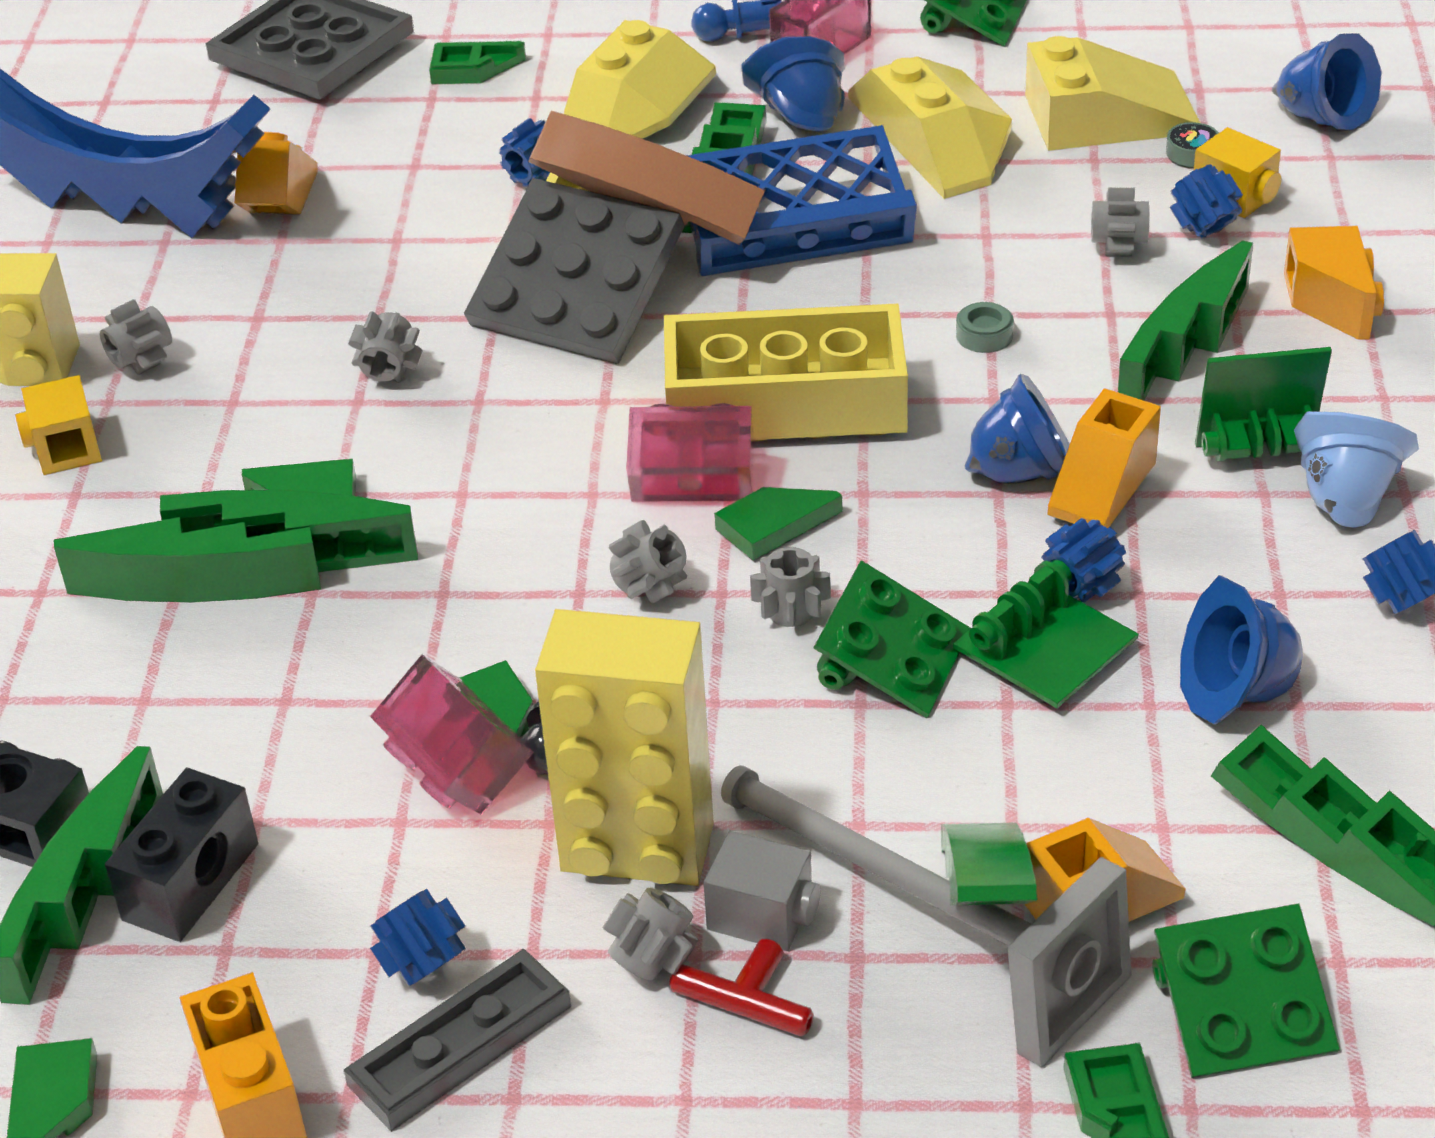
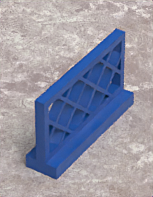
M883 125L687 155L765 190L760 204L766 198L786 208L765 213L756 211L746 238L740 245L689 221L696 245V261L701 277L913 243L917 204L912 190H905ZM875 146L877 156L870 164L848 155L852 149ZM814 155L826 162L816 173L797 164V160L800 157ZM762 163L774 170L763 181L744 172L745 168L748 165ZM837 167L859 176L850 188L828 178ZM785 175L806 184L797 196L775 187ZM869 182L890 191V193L872 196L861 194ZM817 190L839 200L816 205L808 202Z

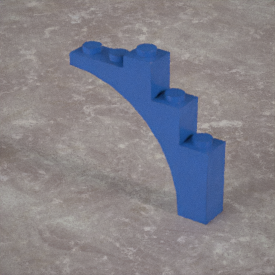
M0 68V166L51 209L66 194L74 200L82 191L120 223L135 208L144 214L153 205L188 236L193 238L206 223L215 229L235 206L228 200V197L235 190L236 177L232 174L241 164L234 155L237 152L244 158L265 133L257 126L271 108L254 94L233 115L206 129L179 135H138L105 128L71 115L35 95Z

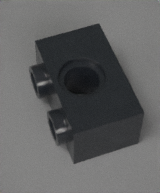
M0 741V857L33 867L51 838L89 794L82 768L76 767L64 759H51L19 749L10 742Z
M188 767L183 770L105 863L122 921L181 943L259 844L245 787Z

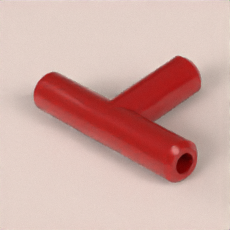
M760 939L735 981L685 964H681L675 975L671 974L669 985L672 992L800 1037L809 1032L814 1019L811 1008L763 992L784 956L781 946L772 939Z

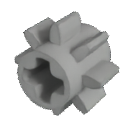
M1108 187L1106 201H1092L1091 242L1106 243L1105 256H1132L1134 243H1148L1149 201H1134L1135 188Z
M133 299L110 310L111 314L105 316L109 326L100 330V340L107 356L116 367L123 368L132 364L136 374L139 375L161 364V360L167 358L163 348L172 343V335L165 318L157 308L150 306L140 311L136 300Z
M371 311L368 314L365 325H355L348 344L356 349L351 363L353 366H359L360 370L373 381L384 382L395 379L397 382H401L406 368L416 369L423 349L415 345L420 330L419 328H413L409 321L401 316L400 313L385 312L377 315L374 311Z
M641 520L623 530L622 538L609 544L608 548L613 553L610 560L612 579L622 591L628 593L630 599L645 592L649 601L655 603L674 593L673 585L687 579V574L683 570L686 564L685 547L680 538L674 532L668 530V526L665 524L651 532L646 521Z
M784 547L773 551L768 557L760 558L761 573L750 575L751 601L761 602V617L763 619L770 618L781 626L796 627L809 622L813 616L819 618L821 616V600L831 599L830 573L820 571L819 556H811L809 552L801 548Z
M646 888L639 900L630 893H627L624 899H619L603 925L605 931L616 936L608 953L620 966L646 980H655L662 968L675 975L699 941L698 938L685 931L693 919V914L678 900L655 888Z

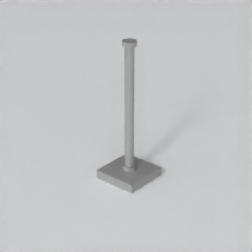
M736 766L724 779L721 797L725 803L736 809H742L747 806L1008 945L1017 1054L1040 1067L1132 976L1126 869L1100 857L1031 924L997 905L950 906L949 880L759 782L758 774L746 766Z

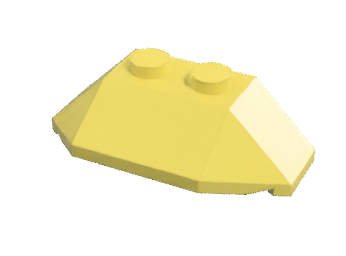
M624 20L576 69L563 114L597 123L643 139L670 126L716 76V66L671 30L651 26L641 20Z
M918 56L899 58L891 64L871 69L848 90V99L874 126L883 125L888 141L943 199L991 185L995 174V167L1001 158L1012 128V118L962 70Z

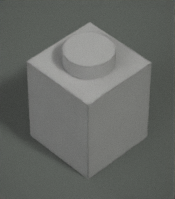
M730 830L703 882L707 930L757 943L760 939H772L784 951H789L800 925H811L820 900V884L812 882L811 851Z

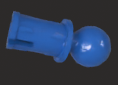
M732 0V9L725 10L716 3L707 2L700 5L693 12L691 27L698 38L711 42L722 38L729 29H735L736 37L742 38V33L785 28L781 0H756L737 3V0Z

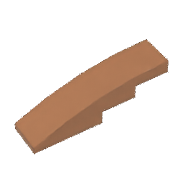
M555 111L549 113L528 162L590 192L680 213L684 225L690 221L738 245L746 238L765 190L720 169L656 143Z

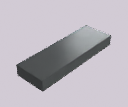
M523 948L343 1069L347 1086L390 1131H393L571 1008L569 990Z

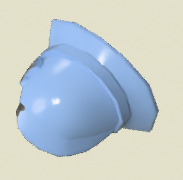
M1307 411L1294 429L1297 444L1302 452L1301 466L1306 469L1307 486L1312 499L1318 507L1329 513L1335 522L1341 526L1351 528L1366 526L1374 518L1380 506L1382 496L1393 476L1401 471L1402 462L1419 450L1416 433L1395 423L1345 412Z

